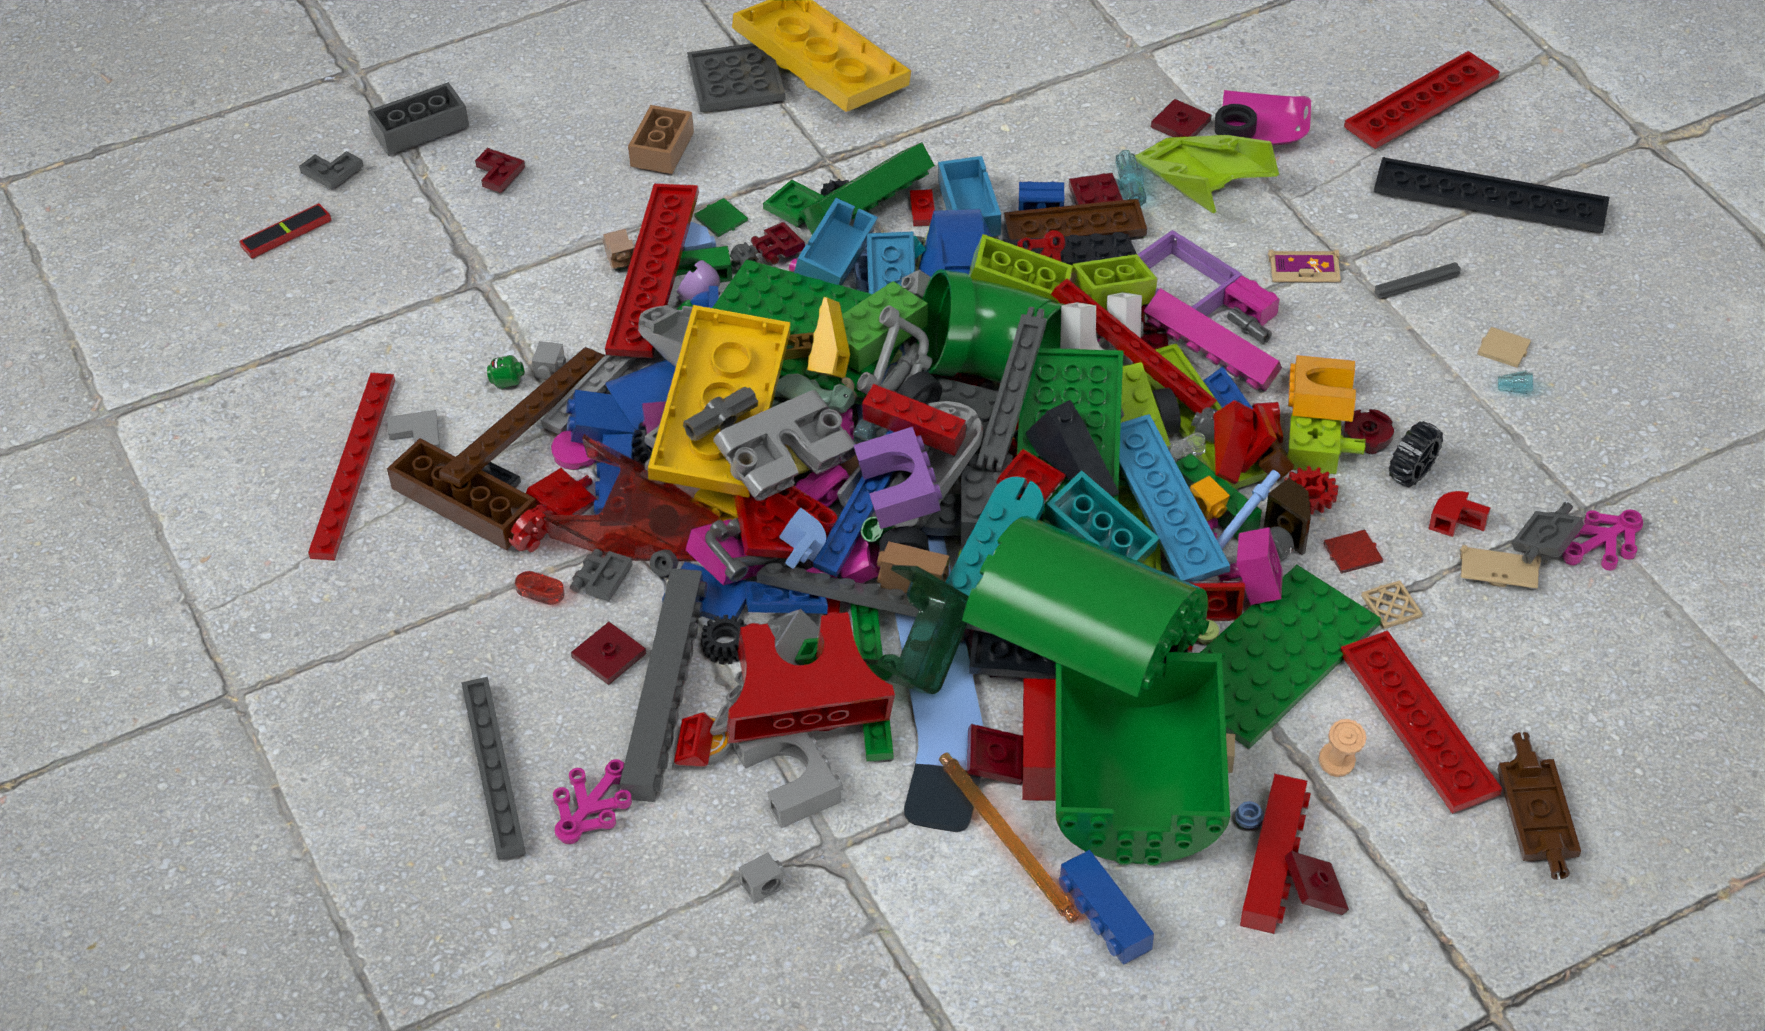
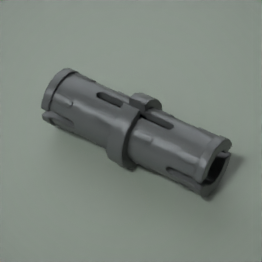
M1236 306L1228 312L1227 319L1239 326L1244 334L1251 335L1261 344H1265V342L1267 343L1270 340L1272 332L1258 323L1254 316L1245 314Z

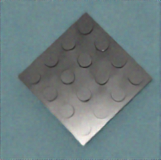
M753 43L687 52L700 112L786 100L776 60Z

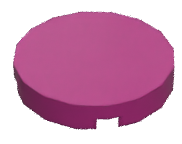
M566 430L554 438L551 445L554 461L566 469L576 470L584 465L588 467L598 460V445L571 442V431Z

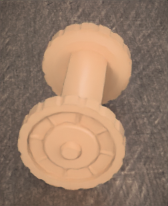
M1341 719L1331 726L1328 734L1329 743L1323 746L1318 758L1323 771L1329 775L1343 777L1353 770L1356 762L1355 754L1360 752L1366 743V732L1359 723L1350 719Z

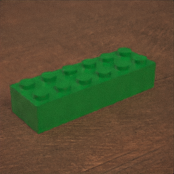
M923 142L900 151L799 212L813 235L835 198L855 206L851 218L853 220L858 209L868 211L878 205V202L894 196L895 192L903 190L912 185V182L915 180H920L929 175L928 170L935 165Z

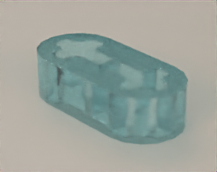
M864 419L859 421L854 432V442L856 444L877 438L874 423Z

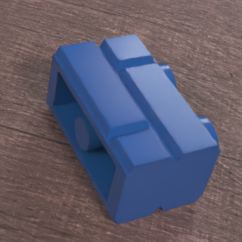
M1019 182L1018 211L1064 206V182Z

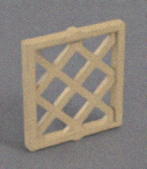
M1400 580L1380 585L1361 593L1362 598L1372 613L1381 618L1380 625L1383 629L1404 624L1405 622L1421 618L1423 615ZM1394 587L1397 588L1395 593L1387 591ZM1378 592L1380 593L1379 598L1370 596ZM1383 595L1392 596V601L1383 600ZM1396 598L1405 600L1404 606L1395 604ZM1371 600L1377 602L1375 606L1373 605ZM1380 603L1388 605V610L1378 609ZM1392 608L1401 609L1400 615L1391 613ZM1405 611L1413 613V615L1407 617L1403 616ZM1389 616L1397 619L1387 622Z

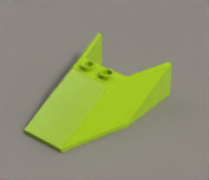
M1230 135L1165 138L1134 156L1135 161L1211 213L1216 212L1211 192L1225 187V184L1237 178L1277 177L1279 175L1271 141Z

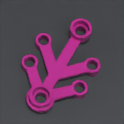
M1632 509L1623 511L1619 516L1602 514L1594 510L1588 511L1584 519L1585 524L1575 538H1578L1581 534L1594 537L1582 544L1572 541L1562 554L1567 564L1577 565L1583 560V556L1605 543V554L1603 555L1601 566L1605 570L1612 571L1616 569L1618 564L1616 538L1623 532L1625 543L1621 547L1620 555L1627 560L1635 558L1638 550L1635 545V533L1639 532L1643 527L1642 516L1638 511ZM1600 523H1604V524H1610V525H1614V526H1612V527H1610V528H1607V527H1600L1599 524H1600Z
M619 759L611 760L605 767V776L589 796H587L585 788V771L582 768H574L569 772V780L571 785L574 786L579 807L573 816H571L568 805L570 802L569 790L564 787L554 790L553 799L554 803L558 806L561 818L555 825V835L561 842L573 844L580 839L583 832L600 828H613L616 825V816L612 809H626L631 806V793L627 790L616 792L613 798L600 800L612 784H620L624 762ZM575 776H582L579 779H574ZM621 798H627L625 801H620ZM601 812L599 818L585 820L589 814ZM605 818H612L609 821H604Z

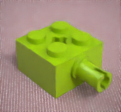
M1291 413L1287 455L1294 464L1293 470L1297 471V468L1300 467L1303 471H1306L1307 466H1310L1312 471L1319 467L1321 468L1320 473L1328 471L1330 474H1336L1341 452L1364 455L1365 439L1344 438L1341 435L1340 420L1292 416Z

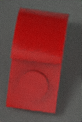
M1448 492L1437 500L1431 514L1429 530L1451 537L1454 536L1459 524L1484 531L1488 523L1491 507L1469 501V492Z

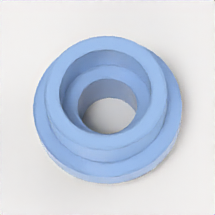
M1252 801L1242 803L1235 812L1237 823L1249 829L1260 826L1264 817L1260 806Z

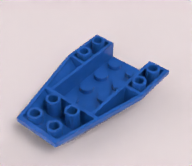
M981 210L933 211L924 246L926 251L922 254L918 270H921L930 277L939 269L965 272L969 275L973 255L982 235L992 237Z

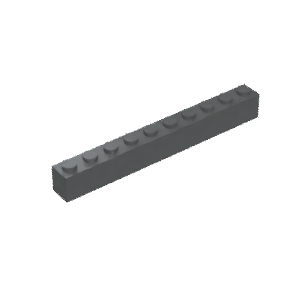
M671 568L620 780L621 790L629 791L632 800L655 802L657 792H662L664 777L661 774L662 770L668 767L669 754L666 752L668 746L672 747L674 731L672 726L678 722L679 709L677 704L678 702L682 703L684 688L682 682L687 681L688 665L686 664L687 660L692 659L693 644L691 642L692 638H697L698 623H696V620L702 616L703 604L700 600L701 597H706L707 582H703L702 571Z

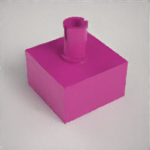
M1270 527L1239 533L1237 563L1230 564V572L1218 575L1220 577L1219 580L1242 578L1250 605L1281 599L1283 568Z

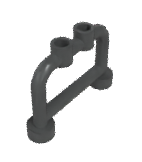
M738 518L731 520L727 526L722 520L714 522L705 535L707 545L727 567L725 574L732 582L742 579L748 572V566L779 563L783 567L791 568L785 563L788 558L761 556L732 558L719 542H723L729 537H734L736 540L742 538Z

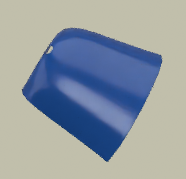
M668 360L655 363L605 383L635 430H639L638 425L644 421L642 403L667 401L676 368ZM646 444V446L652 452L653 448Z

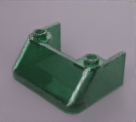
M893 565L892 571L911 581L907 590V600L911 606L919 611L900 657L894 654H885L879 660H863L870 670L883 680L921 693L936 694L944 684L967 626V622L962 621L969 596L918 566Z

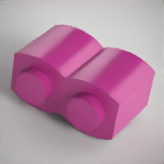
M861 534L840 571L842 578H849L857 583H864L878 576L881 568L877 566L880 546L866 541Z

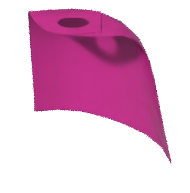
M1224 90L1222 107L1229 104H1242L1252 108L1257 114L1256 133L1251 139L1271 141L1272 146L1283 145L1300 140L1310 130L1311 99L1307 96H1281ZM1308 106V114L1306 119H1304V110ZM1241 121L1225 122L1233 126H1241L1246 124Z

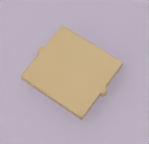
M1491 327L1486 337L1482 338V344L1477 355L1518 368L1522 358L1527 356V349L1531 340Z

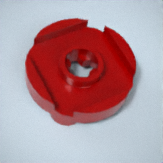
M536 505L539 509L534 512L530 509L527 510L513 525L511 532L514 536L513 539L509 538V543L518 551L527 550L530 553L534 552L539 547L540 540L556 527L557 522L553 519L554 515L545 505Z

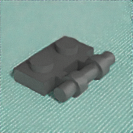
M594 549L584 559V565L581 570L576 571L572 577L573 582L570 585V589L578 592L581 587L585 586L586 594L610 601L633 565L632 558L611 551L607 553L605 558H602V551Z

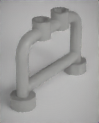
M890 305L882 310L879 317L880 323L889 327L874 375L865 372L857 382V389L865 394H868L873 384L881 386L899 329L913 335L919 341L918 352L912 357L911 363L913 367L911 373L906 377L905 381L915 373L922 370L927 371L932 364V358L927 356L929 341L925 332L899 317V310Z

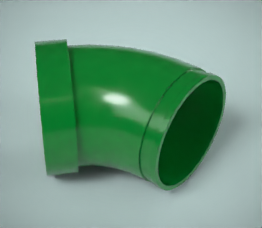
M939 269L930 278L922 298L923 301L928 303L927 326L921 330L928 337L929 348L927 356L932 358V364L926 372L947 377L960 373L1001 383L1021 315H1027L1029 307H1035V317L1039 308L1045 310L1043 318L1047 319L1040 348L1061 349V306L1066 304L1010 286L971 279L965 272Z

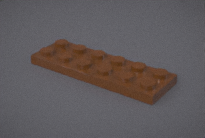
M1139 199L1004 212V223L1008 239L1010 240L1026 237L1044 238V235L1052 230L1061 232L1063 236H1090L1094 233L1113 235L1115 232L1128 234L1129 237L1147 236V226Z

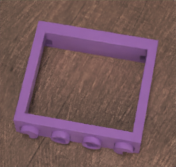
M1171 230L1137 254L1149 269L1170 254H1173L1220 284L1221 286L1192 306V308L1205 316H1208L1223 305L1226 287L1233 282L1235 283V280L1243 275L1174 230Z

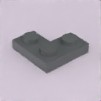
M347 151L331 163L315 154L299 165L302 174L332 190L361 169L363 161Z

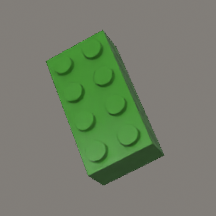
M892 281L842 314L850 351L848 365L860 372L879 359L889 327L879 321L880 314L886 306L890 305L899 310V317L923 329L927 326L928 303ZM899 329L893 348L912 335Z

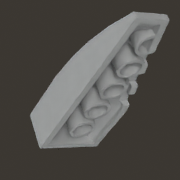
M801 609L769 619L768 625L775 637V648L778 655L784 661L798 665L794 659L805 639L817 638L819 627ZM742 671L738 672L734 679L738 683L737 686L729 690L726 696L729 703L721 707L710 729L712 735L727 732L728 709L737 701L744 687Z

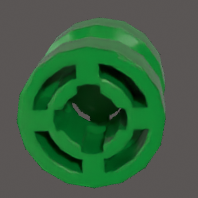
M872 516L867 518L862 524L861 534L866 541L880 546V539L883 534L896 527L892 525L880 529L877 517Z

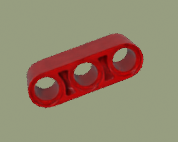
M791 486L768 497L765 502L767 510L787 523L802 508L821 523L826 533V539L837 520V515L833 510L795 486Z

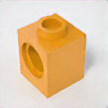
M1210 476L1191 485L1190 491L1206 521L1214 517L1219 518L1225 513L1230 495Z

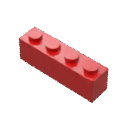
M876 384L872 385L862 402L863 420L893 432L913 427L915 435H921L923 444L953 456L956 455L966 437V420Z

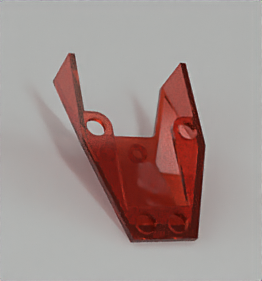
M584 434L582 440L587 457L619 467L620 473L600 514L546 515L544 522L549 538L592 552L594 549H599L605 556L611 551L632 558V561H650L655 552L664 549L672 551L677 557V561H697L686 551L691 529L713 524L719 520V516L675 484L648 479V471L645 470L644 465Z

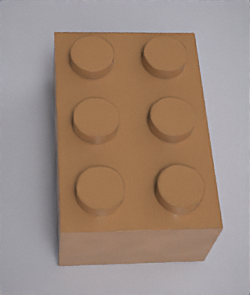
M650 105L628 145L630 167L673 174L694 134L692 112Z

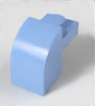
M802 508L791 518L779 538L794 548L785 563L794 569L799 561L805 563L807 559L813 561L826 542V533L821 523Z

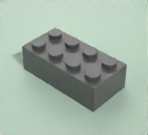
M449 82L368 110L371 130L388 155L469 127L466 105Z

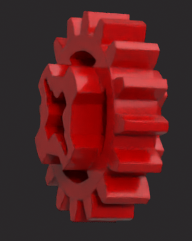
M1307 466L1306 471L1299 467L1297 468V473L1290 471L1288 478L1302 485L1309 492L1310 514L1313 515L1315 510L1324 513L1325 507L1331 509L1332 504L1337 501L1339 486L1335 485L1336 479L1329 478L1330 473L1328 471L1323 474L1320 473L1321 468L1319 467L1315 471H1312L1310 466Z

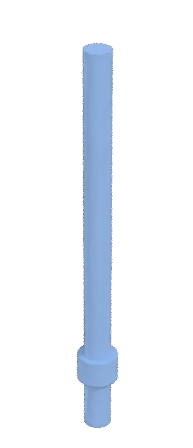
M1272 470L1261 484L1258 483L1252 491L1253 495L1219 536L1217 541L1221 549L1226 546L1260 501H1264L1268 497L1269 490L1280 477L1277 471Z

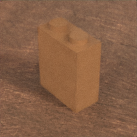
M888 541L885 551H880L877 566L881 567L877 582L881 583V588L889 590L900 589L908 594H924L931 599L945 600L947 592L944 591L943 586L949 576V556Z

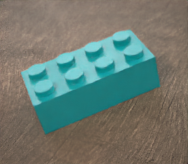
M1082 470L1046 504L1043 517L1053 526L1143 563L1157 547L1159 537Z

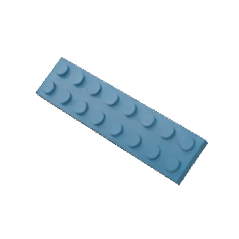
M1150 414L1122 422L1119 468L1152 532L1159 537L1158 543L1176 578L1189 583L1230 572V564Z

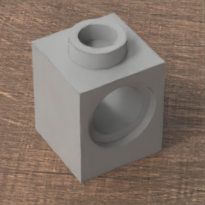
M769 852L738 867L740 884L754 904L784 889L783 876H785V870L780 861H774Z

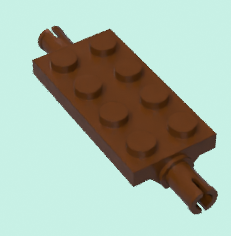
M1518 732L1512 736V742L1517 754L1515 759L1510 762H1499L1497 770L1522 860H1547L1551 878L1558 880L1557 873H1559L1560 880L1565 879L1570 875L1565 858L1580 857L1581 848L1554 759L1543 760L1533 751L1529 733L1523 732L1524 739H1522L1521 733Z

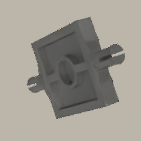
M1563 502L1559 510L1555 512L1535 511L1512 541L1514 550L1526 552L1522 556L1523 562L1531 564L1539 554L1561 557L1584 526L1582 517L1568 515L1573 509L1569 502L1567 504Z

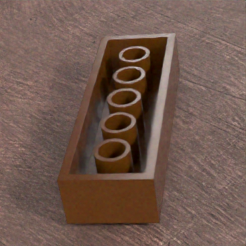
M421 438L387 468L393 490L506 551L512 546L509 543V538L513 539L514 534L511 532V529L515 522L527 510H531L537 505L536 499L482 470L461 488L440 479L439 471L453 460L455 456Z

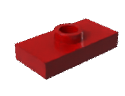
M932 189L910 190L913 226H929L933 211H935Z

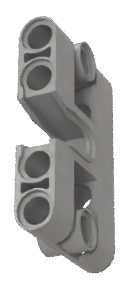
M816 390L808 391L721 430L713 439V442L731 465L730 472L732 476L744 483L756 501L768 498L795 484L793 479L799 472L790 452L784 444L789 445L797 457L816 475L846 462L856 455L854 449L856 443L847 431L841 427V415L837 411L829 409Z

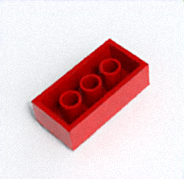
M1024 678L1022 800L1056 801V679Z

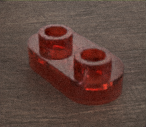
M533 571L522 572L515 579L516 591L520 596L547 605L557 604L565 596L563 583L558 579Z

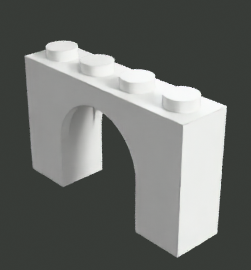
M1123 292L1108 295L1107 311L1141 338L1142 295ZM1076 302L1061 306V349L1117 350L1103 337L1099 342L1097 341L1096 305ZM1123 354V359H1128V357Z

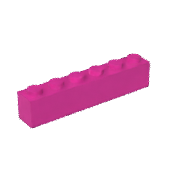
M1161 288L1144 310L1148 318L1147 322L1157 329L1161 326L1167 330L1166 334L1176 341L1182 339L1187 343L1186 346L1195 353L1203 352L1207 355L1206 359L1215 365L1219 363L1227 367L1225 370L1236 378L1239 375L1245 378L1246 384L1255 390L1261 388L1266 391L1282 369L1279 360Z

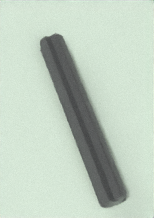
M1456 262L1376 285L1374 292L1381 299L1459 276L1461 268Z

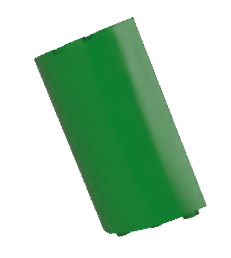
M1022 516L1015 520L997 540L1000 545L995 549L993 556L988 554L979 571L983 577L979 580L976 588H972L962 619L964 622L1136 698L1145 690H1149L1157 678L1160 679L1166 669V664L1163 663L1164 658L1174 644L1177 645L1179 643L1177 652H1184L1189 646H1193L1200 635L1203 636L1209 626V621L1206 620L1208 597L1203 588L1030 516Z
M1168 652L1165 662L1166 669L1160 679L1157 678L1151 688L1145 690L1137 698L1056 662L1055 812L1056 821L1061 832L1071 843L1084 851L1091 850L1097 857L1116 861L1121 865L1134 863L1155 866L1162 862L1181 859L1200 852L1213 844L1224 833L1230 820L1222 653Z

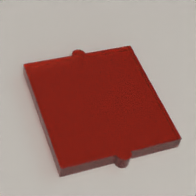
M1365 529L1324 540L1323 544L1330 554V560L1334 561L1341 574L1383 563V558L1376 548L1377 544L1372 542Z

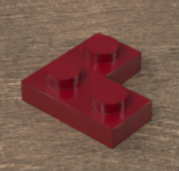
M486 148L475 160L477 168L488 171L481 180L482 187L502 193L525 168L524 160L490 148Z

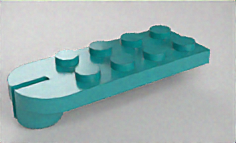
M1010 477L1004 479L995 487L943 586L944 591L968 601L972 588L975 589L979 580L983 577L979 571L988 554L993 556L995 549L1000 545L997 540L1002 533L1022 516H1030L1039 520L1044 510V497L1040 488L1034 482L1030 481L1028 484L1026 478ZM1023 493L1020 501L1017 500L1018 496Z

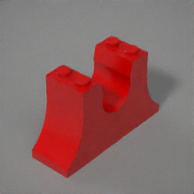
M830 612L821 616L817 642V660L808 665H793L784 661L778 655L775 648V637L768 623H750L740 627L738 655L744 687L737 701L728 709L726 732L728 744L890 720L895 697L893 685L880 679L864 662L854 640L848 612Z

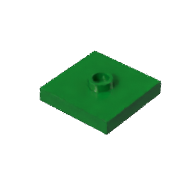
M790 180L763 202V209L799 227L805 222L799 211L824 196L794 180Z

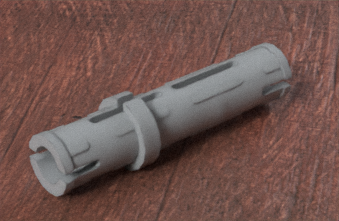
M913 344L908 352L897 360L896 367L886 377L881 386L893 392L896 391L906 376L911 373L913 367L911 363L912 357L918 352L919 344Z

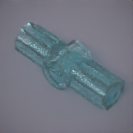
M1122 150L1116 155L1115 159L1118 169L1119 189L1123 190L1126 200L1139 199L1140 206L1146 203L1142 168H1138L1135 154L1129 150Z

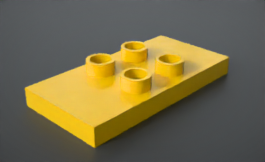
M766 0L733 13L732 28L775 59L778 66L790 70L802 79L808 88L818 91L845 112L909 86L910 69L813 0Z
M693 305L649 461L648 479L749 498V490L741 480L735 479L730 472L731 465L713 442L714 437L720 430L717 429L695 441L687 436L683 422L703 411L705 406L714 398L722 397L724 399L745 386L747 388L750 387L754 391L758 400V406L738 417L734 424L772 408L790 336L791 322Z

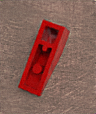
M1235 400L1214 413L1216 476L1234 485L1239 481L1254 431L1253 409Z

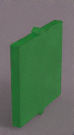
M725 198L711 205L708 204L706 208L694 214V217L717 237L731 230L734 231L736 227L748 221V217Z

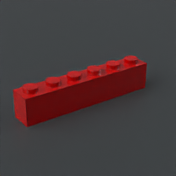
M1274 773L1242 909L1241 927L1274 934L1276 924L1283 923L1286 907L1281 906L1282 899L1288 901L1291 883H1287L1286 879L1287 876L1292 877L1285 856L1290 851L1297 853L1299 851L1301 837H1296L1297 831L1303 832L1306 815L1301 814L1302 808L1308 809L1311 793L1306 792L1307 780Z

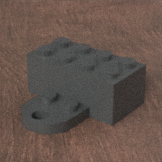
M978 454L973 455L961 472V494H946L939 504L941 511L934 512L927 523L920 529L927 535L961 536V552L995 487L998 485L996 482L1002 473L996 470L998 462H995L993 470L987 469L988 460H985L983 468H978ZM1007 455L1003 471L1013 461L1012 455Z

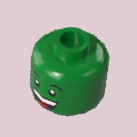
M513 355L493 358L490 365L487 366L489 382L497 388L517 386L521 381V376L525 374L523 363L518 362Z

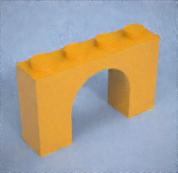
M1296 355V362L1290 364L1288 406L1293 407L1292 416L1353 422L1356 401V389H1353L1355 361Z

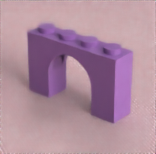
M913 427L854 445L864 480L897 470L912 473L907 480L896 486L870 493L880 529L941 511L938 500L943 499L938 484L933 485V483L937 482L933 468L927 469V467L931 466L926 451L921 452L925 450L921 435L916 436Z

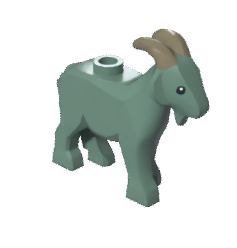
M787 374L778 380L772 407L808 391L816 390L829 409L835 410L838 413H844L854 404L857 394L854 391V382L847 377L841 379L844 385L838 384L834 386L833 390H826L820 388L815 379L810 380L801 374Z

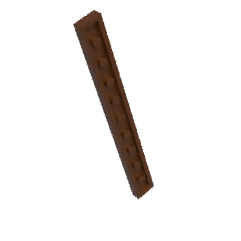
M584 347L439 471L440 479L461 488L549 412L605 355Z

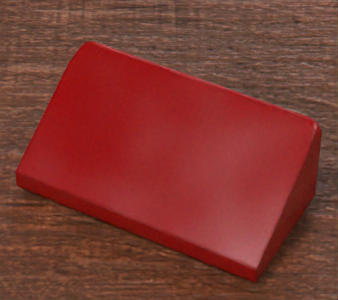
M705 712L682 719L674 760L676 765L701 767L708 765L713 740L710 729L714 721Z

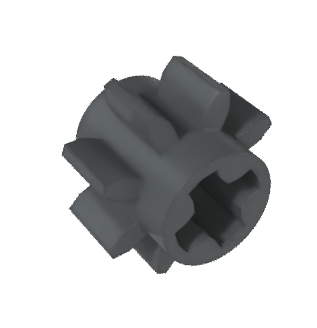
M746 242L744 244H737L733 247L730 257L733 259L731 265L737 270L740 269L746 259L758 262L759 258L756 256L758 250L753 245L749 246Z

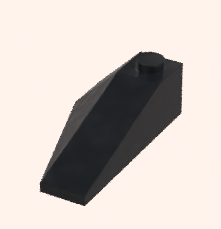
M1071 400L1048 410L1025 433L1036 454L1042 460L1050 463L1055 469L1064 473L1068 480L1071 481L1082 470L1113 498L1119 495V491L1087 427Z

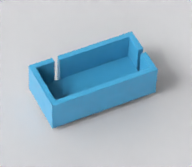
M977 156L938 162V184L946 210L980 209L991 235L1000 236L1001 212L988 172H986L983 157Z
M835 198L809 239L808 245L806 244L799 255L794 273L836 285H843L867 245L866 233L874 232L878 217L858 209L852 227L850 222L855 206Z

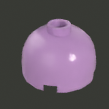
M704 260L697 262L694 265L697 267L695 272L689 271L682 280L677 290L679 296H676L682 303L687 299L691 300L701 292L709 291V286H718L719 289L720 278L717 271Z

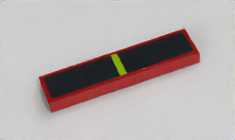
M318 203L240 240L239 243L241 248L252 259L332 221L331 216Z

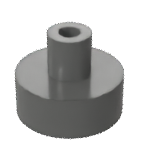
M664 549L655 552L650 559L651 569L658 576L670 575L671 568L677 569V557L670 550Z

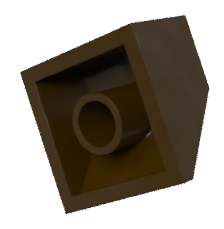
M1288 478L1268 493L1264 528L1281 527L1287 530L1293 538V549L1301 555L1305 554L1311 521L1309 492L1302 485Z

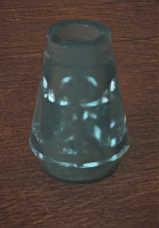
M1524 370L1498 376V390L1521 394L1533 392V372Z

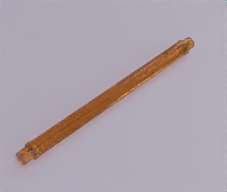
M948 752L942 754L939 757V761L944 766V771L963 791L967 799L1056 908L1058 913L1064 916L1069 923L1075 922L1080 915L1074 909V904L1070 902L1062 890L1053 882V879L1020 838L1012 831L1011 827L978 786L974 784L959 762L953 759Z

